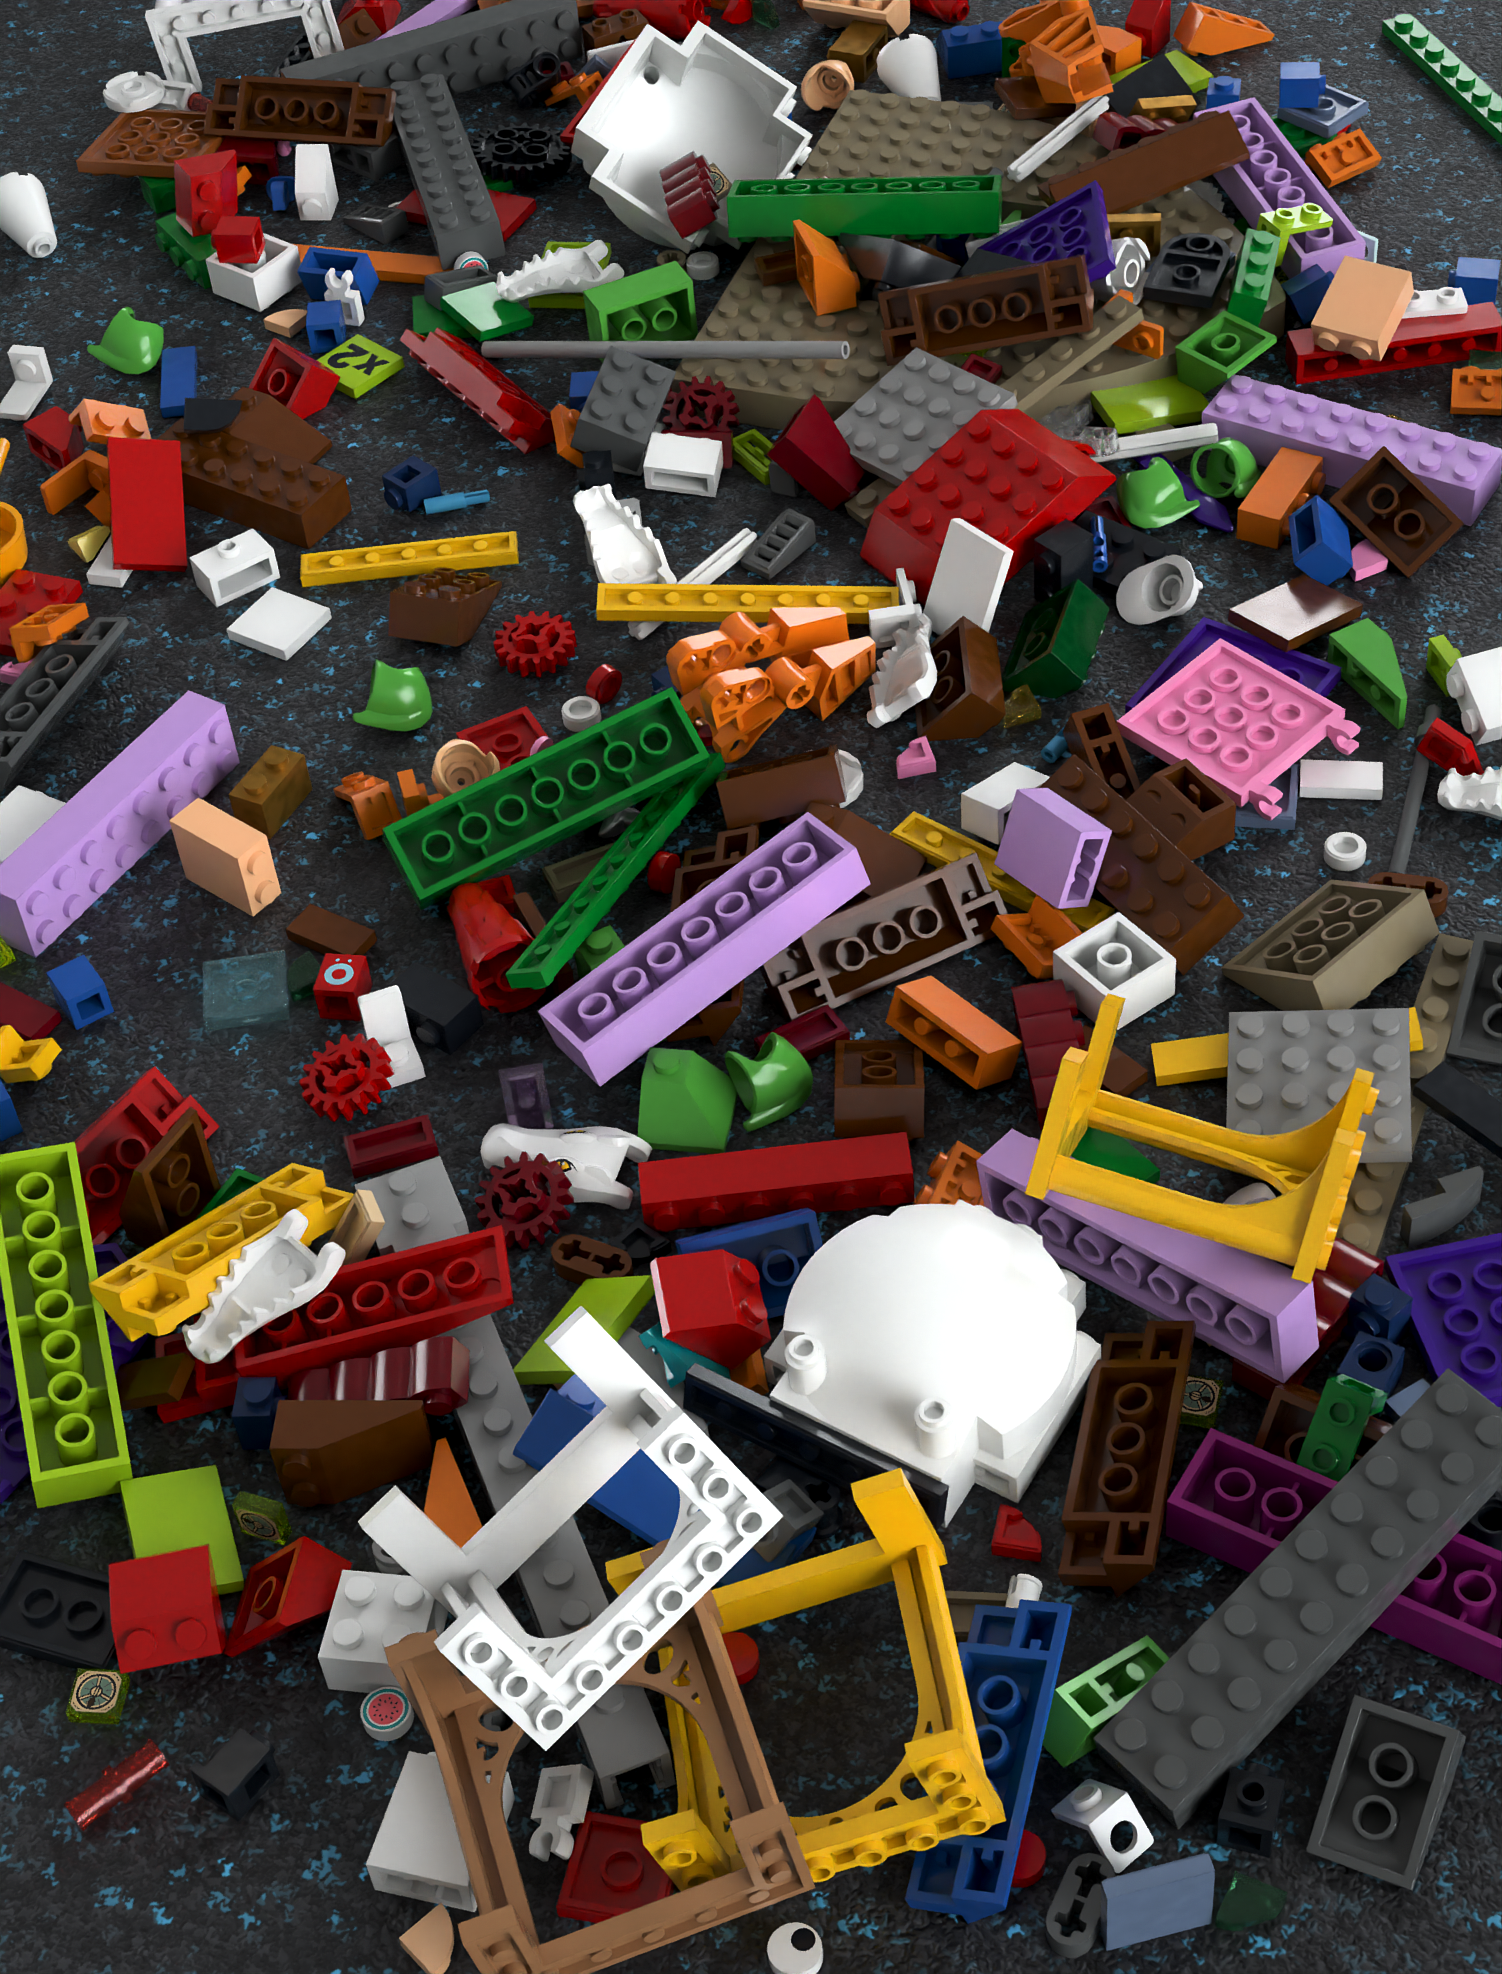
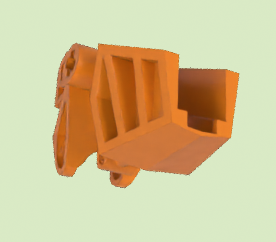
M1039 0L1040 4L1018 9L999 25L998 29L1001 37H1011L1026 43L1018 49L1020 55L1018 60L1009 67L1010 76H1035L1044 103H1079L1114 92L1107 68L1102 60L1103 44L1092 7L1089 5V0Z
M839 607L770 608L767 626L759 628L743 612L732 613L724 619L718 631L679 640L668 651L666 663L673 685L683 695L680 702L694 728L697 731L702 726L709 724L712 731V746L716 753L721 752L725 763H732L749 752L759 737L787 707L798 709L805 705L823 722L876 671V643L869 636L850 640L846 613ZM767 657L771 661L765 672L758 667L748 669L745 667L746 663H752ZM740 739L736 748L730 751L734 742Z

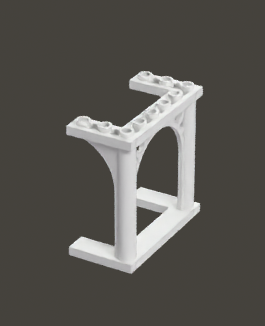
M156 0L155 9L146 10L145 18L167 81L191 83L195 86L197 92L202 91V82L187 37L301 15L314 59L344 50L330 0Z
M582 1306L578 1307L544 1341L604 1402L606 1407L462 1548L450 1539L396 1485L358 1521L361 1528L456 1618L434 1641L439 1651L545 1751L783 1517L777 1508ZM641 1448L679 1488L680 1508L678 1519L665 1550L587 1627L556 1638H537L527 1634L496 1589Z

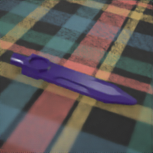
M1161 453L1155 456L1133 457L1139 464V470L1147 469L1152 458H1163L1177 475L1183 487L1185 499L1187 501L1198 500L1200 503L1199 507L1188 514L1199 523L1225 532L1233 531L1234 527L1226 507L1215 498L1200 491L1193 480L1175 467Z

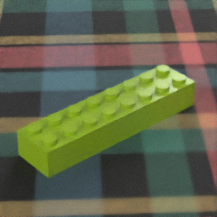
M75 1142L0 1154V1278L37 1509L119 1493L120 1481L133 1479L104 1308L91 1293L89 1283L98 1278Z

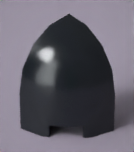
M185 398L184 433L211 434L221 432L235 421L240 413L242 401Z

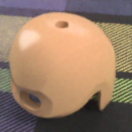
M825 60L813 65L805 74L801 84L803 101L810 109L820 111L823 107L839 109L849 91H854L852 73L848 65L839 60Z
M453 739L443 745L436 754L431 775L432 783L440 795L446 798L499 772L500 764L497 757L491 751L485 755L474 743ZM461 781L464 785H459L458 782Z

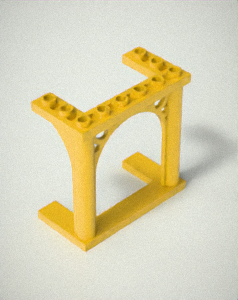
M1108 993L1100 1005L1088 1052L1070 1047L1062 1058L1025 1194L1044 1200L1049 1190L1275 1260L1294 1266L1291 1278L1311 1284L1315 1268L1323 1271L1326 1270L1348 1198L1347 1195L1351 1181L1354 1179L1366 1132L1357 1129L1362 1114L1372 1116L1379 1093V1089L1371 1087L1375 1073L1356 1068L1353 1079L1339 1102L1320 1119L1298 1130L1275 1135H1256L1228 1129L1100 1089L1126 999ZM1088 1127L1266 1181L1283 1195L1260 1203L1246 1205L1215 1203L1071 1159L1070 1156Z
M901 1468L851 1483L854 1501L873 1532L874 1539L712 1590L724 1626L719 1627L722 1635L891 1581L895 1582L918 1692L917 1725L912 1741L904 1744L906 1754L891 1776L873 1793L861 1801L834 1813L813 1817L789 1816L793 1829L797 1833L798 1842L814 1883L829 1880L835 1873L856 1866L872 1867L879 1865L887 1857L909 1850H929L935 1847L939 1841L962 1834L968 1836L978 1835L989 1830L992 1825L1006 1821L1002 1801L986 1776L939 1567L948 1564L944 1545ZM653 1547L605 1562L607 1580L619 1596L645 1571L640 1553ZM672 1646L658 1650L661 1671L671 1662L673 1657ZM688 1664L685 1665L683 1672L690 1670ZM683 1672L672 1682L675 1686L690 1685V1681L684 1677ZM664 1695L677 1780L678 1812L671 1816L641 1824V1832L645 1848L680 1891H684L745 1868L746 1865L741 1853H739L731 1826L727 1831L726 1826L730 1825L729 1821H731L727 1814L730 1809L725 1795L723 1797L721 1795L723 1788L707 1740L693 1717L681 1705ZM699 1697L694 1700L697 1704L701 1703ZM917 1777L928 1796L915 1800L908 1799L903 1794L904 1783L910 1778ZM885 1803H897V1805L879 1810V1808Z

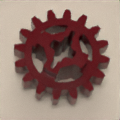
M693 376L692 385L688 387L681 381L679 383L681 389L679 394L672 391L669 392L673 403L663 405L665 412L669 414V416L663 418V423L666 427H670L669 430L731 431L729 429L730 426H739L740 423L737 417L733 416L740 412L737 403H733L735 399L734 394L731 390L725 392L726 387L722 381H719L714 386L710 376H706L704 383H699L696 376ZM685 404L684 411L680 414L681 409ZM696 406L706 415L707 424L697 416ZM723 416L719 426L717 427L719 418Z
M526 1151L522 1152L519 1162L516 1163L509 1156L504 1157L505 1168L499 1170L492 1166L489 1169L493 1176L491 1182L480 1181L479 1183L485 1195L475 1198V1203L481 1209L477 1214V1218L485 1229L502 1225L505 1233L506 1247L508 1248L516 1240L522 1249H527L532 1238H535L542 1245L545 1243L544 1233L550 1230L552 1233L558 1234L560 1232L556 1224L558 1219L569 1220L571 1216L564 1205L574 1203V1197L568 1190L572 1183L566 1174L563 1173L564 1171L555 1160L549 1162L542 1153H539L533 1161ZM547 1181H548L549 1184H550V1189H551L550 1196H546V1194H547V1192H548V1190H549V1189L547 1188V1186L545 1185ZM499 1204H502V1208L500 1210V1212L503 1214L502 1219L499 1215Z

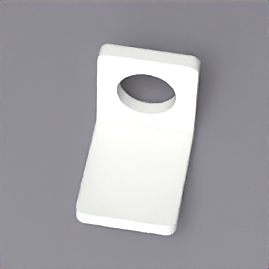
M1093 1779L1085 1780L1052 1809L1056 1819L1088 1830L1102 1856L1108 1859L1114 1867L1115 1873L1122 1872L1154 1842L1153 1836L1126 1791ZM1127 1820L1133 1829L1132 1842L1125 1850L1116 1852L1110 1842L1111 1831L1118 1822Z

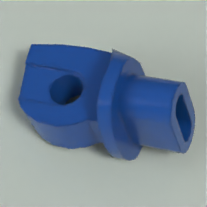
M276 176L267 181L266 192L270 200L273 201V211L286 210L289 202L295 200V177Z

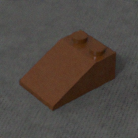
M241 387L228 399L241 400L242 404L239 415L231 426L221 431L223 433L311 464L317 462L332 447L330 439L271 395Z
M1385 446L1329 499L1333 508L1344 516L1354 529L1365 539H1368L1408 579L1464 525Z
M810 802L805 813H811L856 847L871 884L843 905L852 906L919 877L927 864L926 856L849 810Z
M836 1040L834 1137L847 1139L907 1132L908 1142L914 1138H924L923 1050L910 1040Z
M189 1107L133 1172L119 1210V1215L128 1241L148 1249L182 1227L192 1223L221 1188L197 1110Z
M279 1400L269 1449L287 1504L312 1507L317 1504H337L431 1467L435 1446L423 1400Z

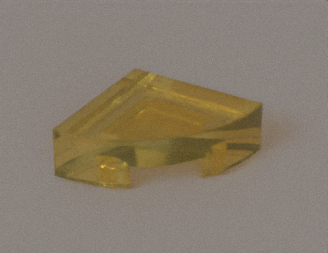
M1028 685L1015 689L1005 703L1006 715L1002 719L1004 728L1041 719V707Z

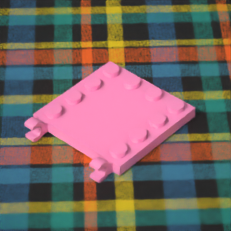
M1221 638L1117 720L1121 736L1169 765L1187 758L1229 796L1237 806L1242 807L1250 801L1257 813L1269 821L1282 812V808L1275 805V803L1283 797V793L1279 789L1269 786V784L1326 736L1331 739L1334 747L1339 752L1345 755L1351 754L1359 747V743L1352 738L1361 729L1356 723L1345 720L1346 709Z

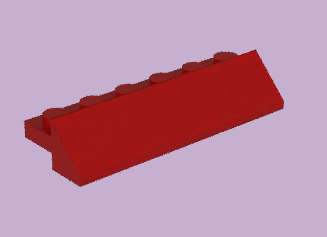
M406 328L400 341L410 348L408 354L520 451L527 454L555 440L550 412L464 340L440 328H436L435 332L430 331L428 337Z
M155 1066L146 1071L74 1141L93 1246L102 1244L122 1224L119 1210L134 1170L189 1107L197 1110L206 1140L220 1127L192 1095L184 1098Z

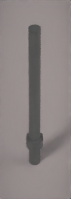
M1429 705L1426 708L1423 723L1416 731L1414 740L1416 747H1418L1437 717L1441 718L1442 710L1439 706ZM1417 750L1388 872L1402 874L1406 872L1431 762L1429 758Z

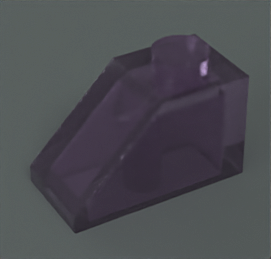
M543 1060L500 1067L498 1072L508 1123L526 1129L554 1128Z

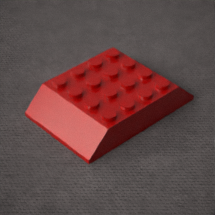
M980 410L874 508L860 557L896 586V569L904 568L907 581H914L916 601L925 607L951 519L961 518L1014 551L1004 581L1005 584L1034 557L1035 538L1065 519L1072 522L1117 479L1109 470L1021 410Z

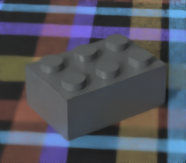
M610 346L579 416L570 446L586 453L589 451L611 450L612 463L637 472L649 444L651 433L654 432L663 410V405L668 398L676 371Z

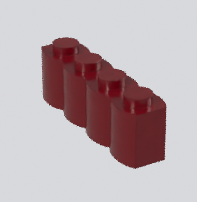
M1106 112L1099 115L1092 138L1112 152L1137 144L1142 138L1156 136L1168 131L1173 125L1184 124L1189 121L1177 123L1169 118H1159L1152 121L1143 115H1133L1126 118L1116 112Z
M695 151L690 152L659 171L662 179V188L665 193L664 199L667 204L668 216L682 239L717 220L718 215L716 211L720 209V205L715 198L717 197L713 187L715 183L710 174L712 170L703 154L698 157Z
M1063 979L1011 987L1017 1029L1020 1040L1023 1042L1022 1051L1040 1130H1043L1063 1056L1070 1047L1080 1049L1079 1046L1085 1045L1081 1019L1074 1021L1072 1019V1016L1078 1015L1074 990L1066 991Z
M1335 1236L1326 1270L1323 1271L1315 1268L1312 1277L1319 1348L1285 1383L1292 1381L1302 1385L1306 1376L1319 1365L1331 1345L1341 1337V1330L1347 1325L1350 1295L1373 1273L1382 1278L1383 1260ZM1230 1355L1229 1361L1233 1363L1232 1381L1268 1401L1272 1397L1275 1386L1285 1384Z
M439 1336L417 1342L412 1347L386 1349L372 1355L370 1358L348 1359L338 1362L330 1368L302 1371L288 1379L287 1400H423L426 1413L435 1416L447 1415L453 1409L459 1408L468 1402L470 1350L453 1336Z

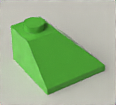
M1222 311L1175 347L1178 381L1205 394L1229 379L1277 342V336L1235 315Z
M650 1047L641 1079L637 1137L647 1142L652 1149L707 1154L725 1153L738 1099L737 1090L730 1076L694 1051Z

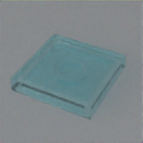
M285 950L203 962V1020L206 1031L290 1019L288 961Z

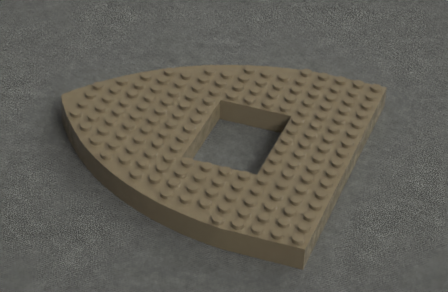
M859 89L849 91L795 179L824 178V176L830 178L988 175L994 167H997L1004 174L1002 178V223L1014 210H1022V220L1048 208L1049 206L1039 197L1037 185L1047 182L1054 175L1073 171L1085 162H1094L1108 156L1110 151L1094 139L1078 134L1025 179L1016 183L1013 179H1008L1007 167L1057 126L1035 119L1015 120L1011 113L990 109L989 106L984 104L973 106L959 104L956 101L928 100L925 97H902L894 93H869L866 90ZM1184 187L1120 213H1161L1160 250L1173 237L1187 233H1204L1216 236L1226 242L1230 252L1236 253L1237 259L1244 239L1243 234L1224 215L1191 189L1184 192ZM892 235L890 238L897 241L913 242L914 240L905 238V235ZM826 236L835 242L841 254L845 253L847 255L851 272L855 271L858 275L860 292L856 293L857 307L817 316L797 279L763 286L755 270L754 258L795 249L794 237L783 242L772 241L771 237H758V240L754 243L694 341H847L850 347L848 358L682 359L675 370L676 374L671 386L672 392L677 394L681 392L679 386L681 381L688 387L692 385L693 376H696L699 383H704L706 376H710L714 386L719 381H722L726 387L725 392L731 390L734 394L735 399L733 403H737L740 412L733 416L737 417L741 424L783 430L793 414L815 394L821 400L832 420L836 421L896 366H887L881 331L885 328L880 303H878V293L882 291L874 289L876 282L862 277L838 239V236ZM1150 257V261H1145V271L1157 257ZM1235 265L1225 276L1212 308L1143 298L1136 305L1141 308L1145 321L1164 328L1163 355L1159 359H1154L1112 344L1030 406L1024 413L1040 424L1079 417L1097 412L1090 403L1092 391L1135 385L1177 375L1175 347L1222 311H1225ZM1273 274L1268 302L1259 328L1277 336L1278 339L1284 334L1286 294ZM1094 298L1093 314L1099 311L1106 302ZM1066 335L938 358L961 368L969 355L973 353L1003 366L1002 375L995 384L999 386ZM685 404L682 407L680 414L683 413ZM696 406L697 416L705 418L706 415Z

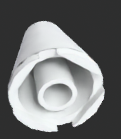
M909 34L910 38L901 41L899 37L895 38L882 48L877 56V72L880 79L892 93L902 97H925L928 100L941 101L937 54L933 43L927 37Z
M18 172L6 174L0 177V229L32 257H45L52 253L57 245L45 189L40 180L33 174L27 173L28 176H19Z
M1124 237L1113 239L1111 241L1116 269L1103 279L1091 282L1090 287L1091 289L1094 288V298L1106 303L1120 289L1132 292L1133 304L1137 305L1143 298V286L1150 273L1145 272V261H1150L1149 251L1146 244L1139 238Z

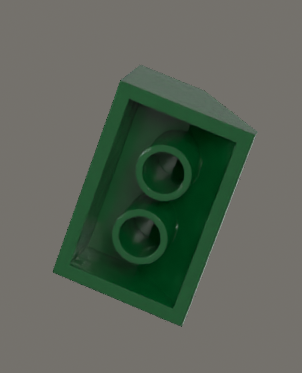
M1078 578L1025 613L1001 676L1003 691L1057 699L1070 690L1072 692L1077 691L1088 679L1087 670L1091 660L1097 653L1096 645L1099 637L1105 630L1104 622L1109 607Z

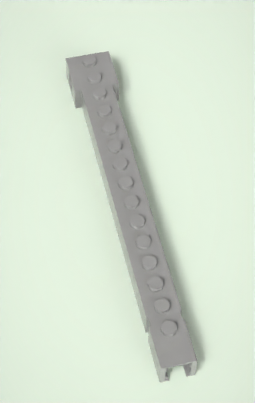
M440 1156L354 1185L356 1191L357 1189L372 1191L385 1220V1224L373 1244L377 1257L469 1234L465 1215ZM488 1314L434 1337L453 1336L470 1350L468 1402L459 1408L453 1409L452 1412L492 1516H494L539 1471L525 1463L524 1460L513 1455L514 1447L533 1417L492 1317ZM573 1515L515 1571L540 1638H556L576 1632L579 1628L590 1625L609 1606ZM624 1684L612 1685L575 1722L577 1735L589 1766L595 1772L594 1779L606 1810L624 1804L615 1776L648 1764L658 1790L676 1784L669 1749L643 1687Z

